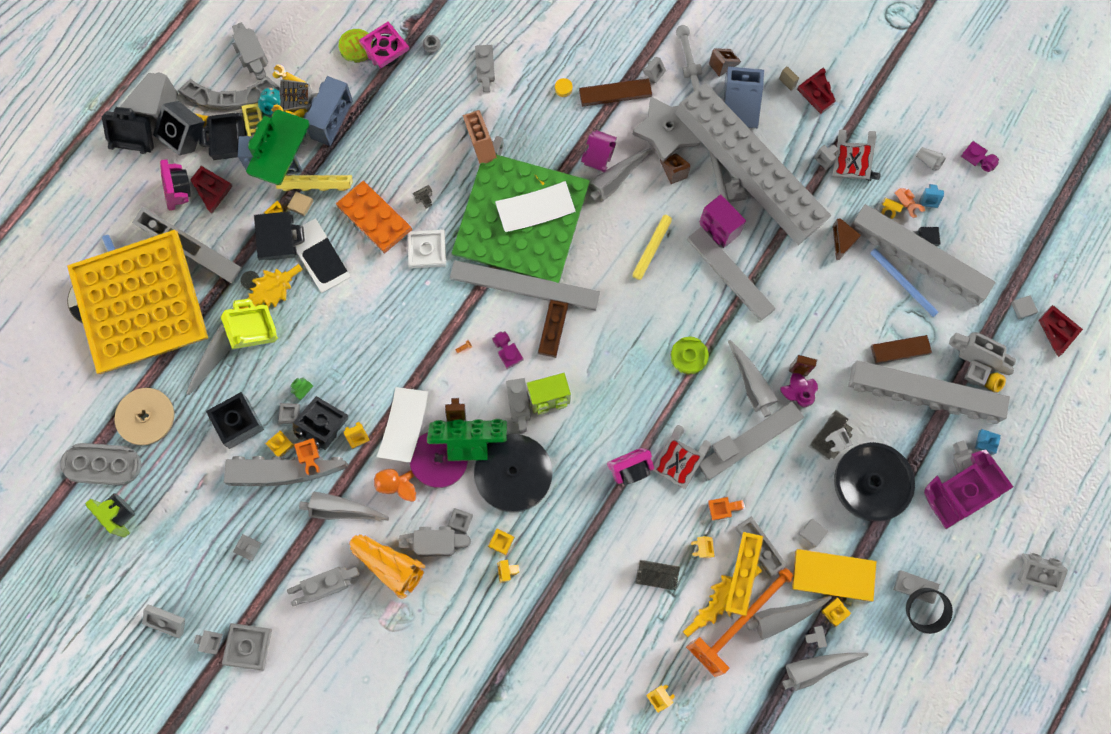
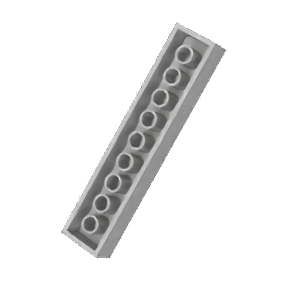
M706 83L680 102L675 112L679 119L736 179L740 180V184L798 245L831 217V214Z

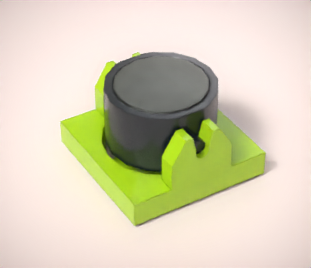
M113 493L102 503L93 499H89L85 503V506L109 533L124 538L130 534L124 524L135 515V512L119 495Z

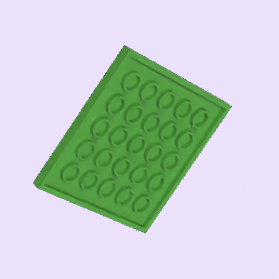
M496 155L497 158L489 163H480L452 255L517 274L560 283L590 180ZM566 181L576 212L529 227L508 232L504 231L495 201L528 194Z

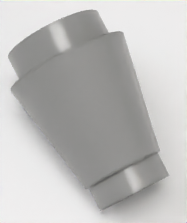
M923 147L916 156L932 170H939L946 159L942 153Z

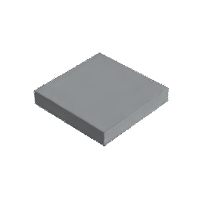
M230 623L222 665L264 671L272 629Z

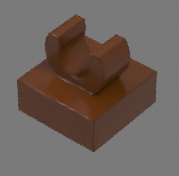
M451 398V404H445L447 422L454 420L466 421L465 404H460L459 398Z

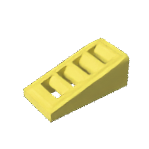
M258 103L241 106L247 136H252L251 133L256 132V128L251 129L250 126H256L263 118V113L259 109ZM248 113H258L257 115L248 116ZM259 118V121L249 123V120Z

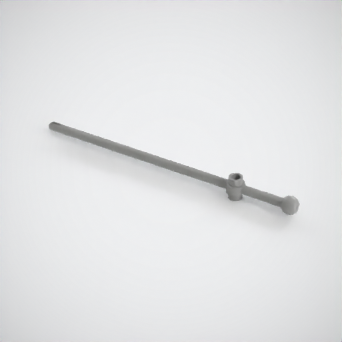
M681 25L677 28L676 35L682 41L687 61V67H683L684 78L690 77L695 92L700 88L698 75L702 74L701 64H695L688 40L690 30L687 26ZM709 151L719 194L729 202L719 160Z

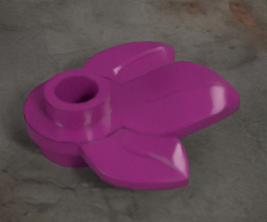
M792 373L790 385L780 387V391L788 400L797 401L802 407H809L815 401L818 384L814 379L806 380L801 374Z

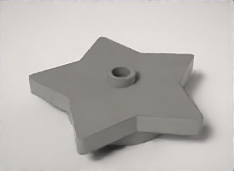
M651 97L648 118L639 124L632 134L648 141L656 149L662 162L680 148L699 146L701 141L675 114L678 106L671 107Z

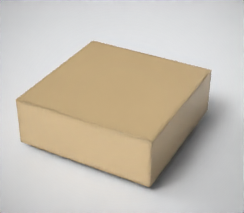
M296 191L287 207L289 210L305 216L314 201L312 198Z

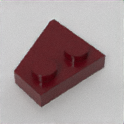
M824 67L797 88L820 114L833 106L836 101L834 94L831 92L830 82H827Z
M200 166L190 179L211 214H213L233 187L230 182L203 166Z
M1053 305L1038 320L1058 357L1066 351L1083 330Z

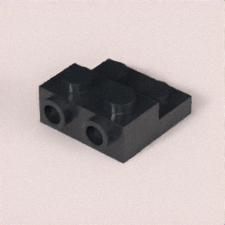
M316 396L293 422L294 435L301 440L304 438L307 440L314 438L317 449L322 448L326 450L337 437V432L348 420L349 415Z

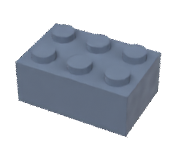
M327 76L325 81L320 84L318 95L313 98L309 112H306L304 115V119H307L310 123L307 131L312 140L331 146L353 103L347 83Z

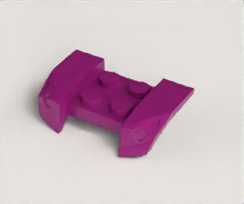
M987 450L972 453L970 460L973 465L946 482L941 483L937 475L926 486L924 490L926 499L945 529L973 514L1014 487Z

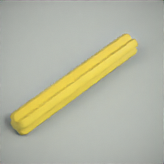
M663 215L633 272L634 278L642 279L672 222L670 216Z

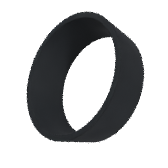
M921 588L909 596L906 602V614L916 630L926 634H933L942 631L950 623L953 607L945 594L932 588ZM935 592L939 594L944 604L941 617L929 625H921L914 622L910 617V609L914 600L924 593Z

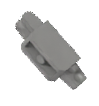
M242 22L233 25L234 35L232 36L235 42L232 44L236 53L240 52L242 55L239 59L243 68L247 67L250 73L254 72L257 80H262L267 76L263 67L267 66L268 60L254 30L246 29Z
M978 332L971 333L969 336L955 333L950 338L949 345L960 351V358L969 362L975 360L992 368L991 373L998 371L1008 376L1013 374L1014 368L1012 366L1015 365L1016 359L1006 354L1007 349L1005 345Z
M449 526L439 527V530H431V527H419V530H414V533L399 535V547L414 550L420 557L452 556L456 552V548H466L471 544L469 535L456 534L455 530H451Z
M336 567L300 581L299 585L287 589L288 594H295L301 590L304 593L303 597L291 601V605L296 606L305 602H314L345 590L351 584L350 580L360 576L357 567L349 570L346 567Z

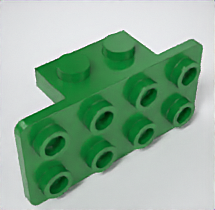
M275 110L272 118L263 116L256 126L254 136L248 142V149L253 157L246 169L247 174L275 185H281L308 130L309 121L281 110Z
M481 419L473 421L454 420L449 422L436 420L429 424L427 443H447L448 461L488 460L487 442L507 441V421L502 419L488 421Z

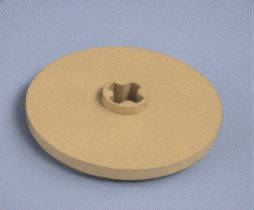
M141 388L130 392L120 401L115 412V426L118 433L126 441L135 445H150L158 442L167 435L174 422L172 402L164 393L153 388ZM146 412L149 416L145 420L141 419L140 417Z

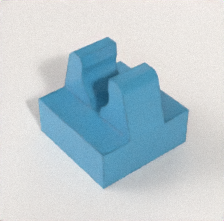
M929 184V188H925L919 200L920 204L926 207L938 208L944 197V190H938L937 185Z
M983 429L979 430L975 449L987 450L990 454H996L1001 435Z

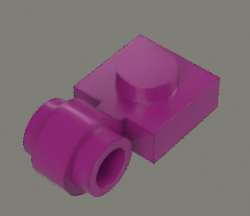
M972 141L961 155L962 158L975 167L978 163H981V168L986 172L993 171L999 164V158L996 155L990 154L985 156L988 150L975 141Z
M500 331L494 335L495 337L492 340L497 348H502L498 351V355L506 369L524 361L515 343L508 346V342L511 340L506 331Z

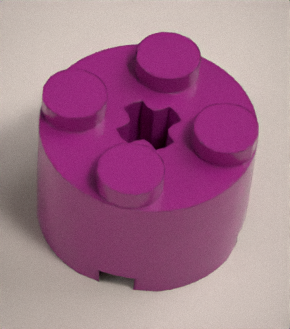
M598 130L593 131L588 137L586 145H589L586 152L584 151L581 162L585 166L605 172L608 168L606 166L607 162H610L617 137Z

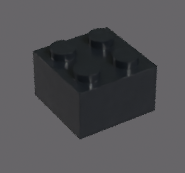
M179 101L162 104L153 135L179 156L195 152L205 121Z
M242 392L206 411L220 440L228 449L264 430L248 398Z

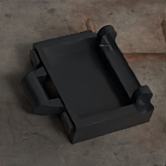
M117 106L114 112L106 111L101 116L105 139L108 141V149L140 151V154L151 153L154 149L149 117L134 115L131 108Z
M243 113L208 116L206 119L208 127L202 129L199 145L209 147V156L213 160L237 158L239 136H246ZM208 133H209V142H207V137H206V134H208Z
M290 211L254 215L257 258L259 261L295 258V255H297V250L294 246L305 242L304 227L292 224L294 223V218ZM293 230H296L297 240H294Z

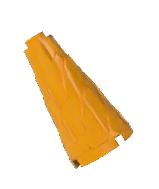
M355 535L349 542L351 553L360 559L400 599L407 597L404 593L408 590L412 593L424 574V571L420 569L425 568L423 563L388 546H384L366 535Z

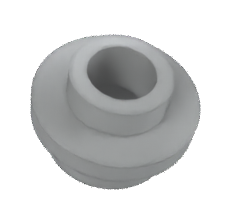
M428 35L423 40V47L427 52H436L441 46L439 38L435 35Z

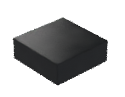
M920 227L918 229L921 238L935 246L941 244L939 227Z

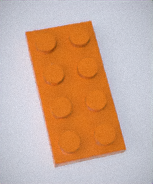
M364 180L336 203L337 207L384 254L412 231L411 226Z

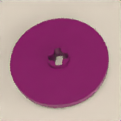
M428 432L421 435L417 440L411 462H409L414 476L424 485L433 488L448 487L460 480L466 471L468 460L448 461L447 443L428 444ZM435 455L443 456L442 463L434 461Z

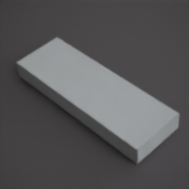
M752 516L735 527L741 538L743 532L764 537L759 563L769 577L774 576L787 566Z

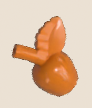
M385 469L375 474L374 487L377 492L382 494H394L397 492L406 501L414 502L416 500L414 485L409 482L414 477L411 470L401 476L394 469Z

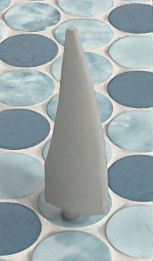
M651 148L617 163L589 183V188L592 191L589 195L590 199L594 201L599 197L604 201L613 194L627 176L652 151Z
M221 324L206 348L186 394L190 395L230 351L231 345L223 324Z
M729 340V346L739 367L747 397L754 411L761 410L764 417L771 415L768 407L778 402L775 394L752 361L739 347Z
M314 491L309 503L301 501L299 509L308 510L309 517L389 521L388 516L370 507Z
M831 596L801 604L766 609L755 613L753 620L747 622L746 626L748 630L756 628L761 640H764L804 620L827 603Z
M868 653L830 654L787 664L785 667L789 679L782 681L785 689L794 687L795 691L809 687L839 668L867 657Z

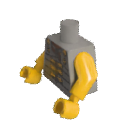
M279 64L276 65L274 69L279 71V73L274 71L272 75L276 79L280 77L283 79L280 80L281 102L280 105H274L271 111L281 110L304 118L305 113L309 112L313 98L318 93H312L309 83L289 72L284 73V67Z

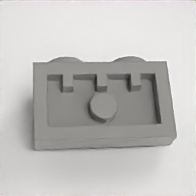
M1022 553L1021 558L1024 560L1018 580L1023 583L1060 592L1068 571L1062 565V562L1055 558L1043 559L1042 556L1035 553H1030L1029 555Z

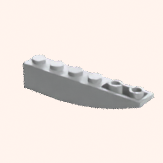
M144 207L141 208L132 222L152 236L172 230L178 231L184 255L230 283H233L242 269L234 262Z
M233 456L232 459H226L224 483L228 486L289 485L336 473L348 468V463L341 457H332L331 460H323L320 457L315 459L320 472L317 473L316 468L311 467L309 469L311 475L309 476L305 471L306 463L300 464L298 457H292L291 460H284V457H272V460H264V457L254 456L252 459Z

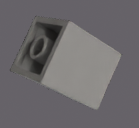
M160 72L156 74L148 73L120 107L131 108L134 115L149 117L151 129L154 130L162 104L175 102L178 93L167 75Z

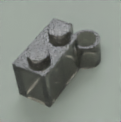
M835 410L808 447L826 460H830V458L835 459L840 452H832L830 449L835 447V442L833 440L826 442L825 439L831 433L843 427L849 438H851L853 434L850 432L853 428L847 424L848 418Z

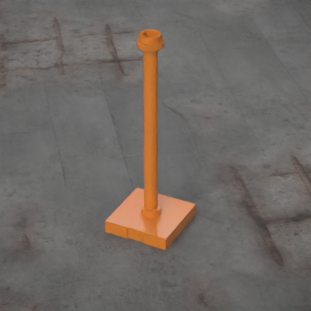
M787 568L778 572L779 577L748 608L747 616H741L712 647H709L701 637L691 641L686 646L714 677L723 675L730 669L717 653L785 582L790 583L792 581L793 574Z

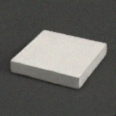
M445 230L410 231L407 234L409 269L446 267Z

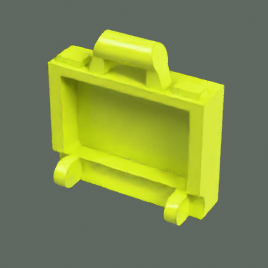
M250 299L234 300L233 310H224L221 315V320L232 349L273 343L278 339L267 305H257L255 307Z

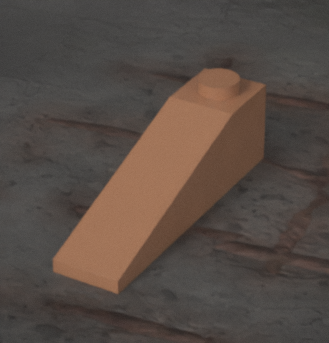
M480 110L462 115L479 164L489 163L497 158Z

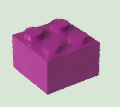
M720 194L704 207L699 222L700 226L712 235L713 240L725 248L741 234L746 220Z

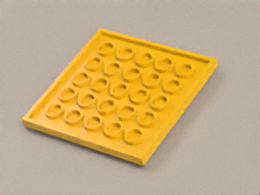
M172 230L67 265L97 374H103L209 339L178 231Z

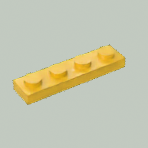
M746 532L742 534L726 612L747 616L764 539L763 536Z

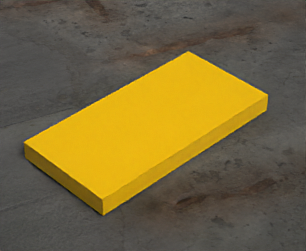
M796 549L792 590L873 602L877 561Z

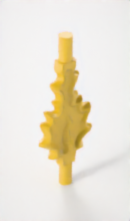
M297 264L288 272H280L278 269H275L274 273L263 270V277L252 280L256 286L250 288L253 293H249L247 299H250L255 307L262 305L263 302L268 308L271 304H273V307H276L279 300L286 301V290L291 289L289 282L292 281V277L303 269Z
M757 566L755 577L762 572L759 566ZM721 575L722 582L710 587L715 590V593L709 596L713 600L709 601L708 607L699 609V615L693 619L694 622L682 631L687 638L698 628L706 626L708 621L715 624L717 616L719 614L723 615L724 610H726L733 576Z

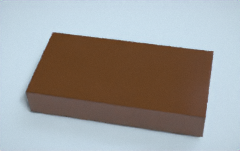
M798 355L791 363L789 372L808 376L816 367L817 359Z

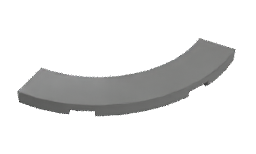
M266 76L242 91L216 92L190 79L178 89V92L189 101L202 107L215 110L242 109L241 106L258 103L260 94L264 89L274 88L279 91L280 87Z

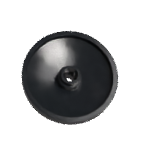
M507 434V441L489 442L487 444L488 460H476L474 467L476 487L482 498L492 507L504 512H522L536 506L546 496L552 482V464L546 450L534 439L520 434ZM511 468H516L517 472L515 474H511L509 470Z
M868 442L853 447L842 456L835 469L834 486L840 502L850 513L866 521L881 522L898 516L909 506L915 491V477L909 462L899 451L886 444Z

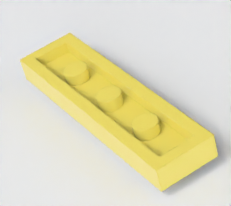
M286 175L282 184L276 185V189H282L283 191L301 189L302 191L337 189L345 191L351 188L353 178L352 175Z

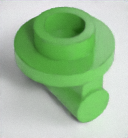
M304 377L296 378L290 385V392L299 400H302L312 389L313 385Z

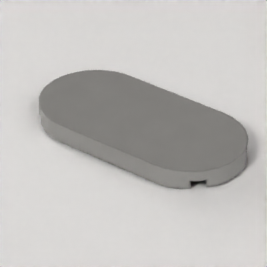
M78 443L65 451L60 462L64 475L76 483L122 486L134 481L141 470V459L138 453L129 447L118 445Z

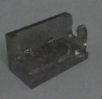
M639 560L635 584L675 591L680 567Z

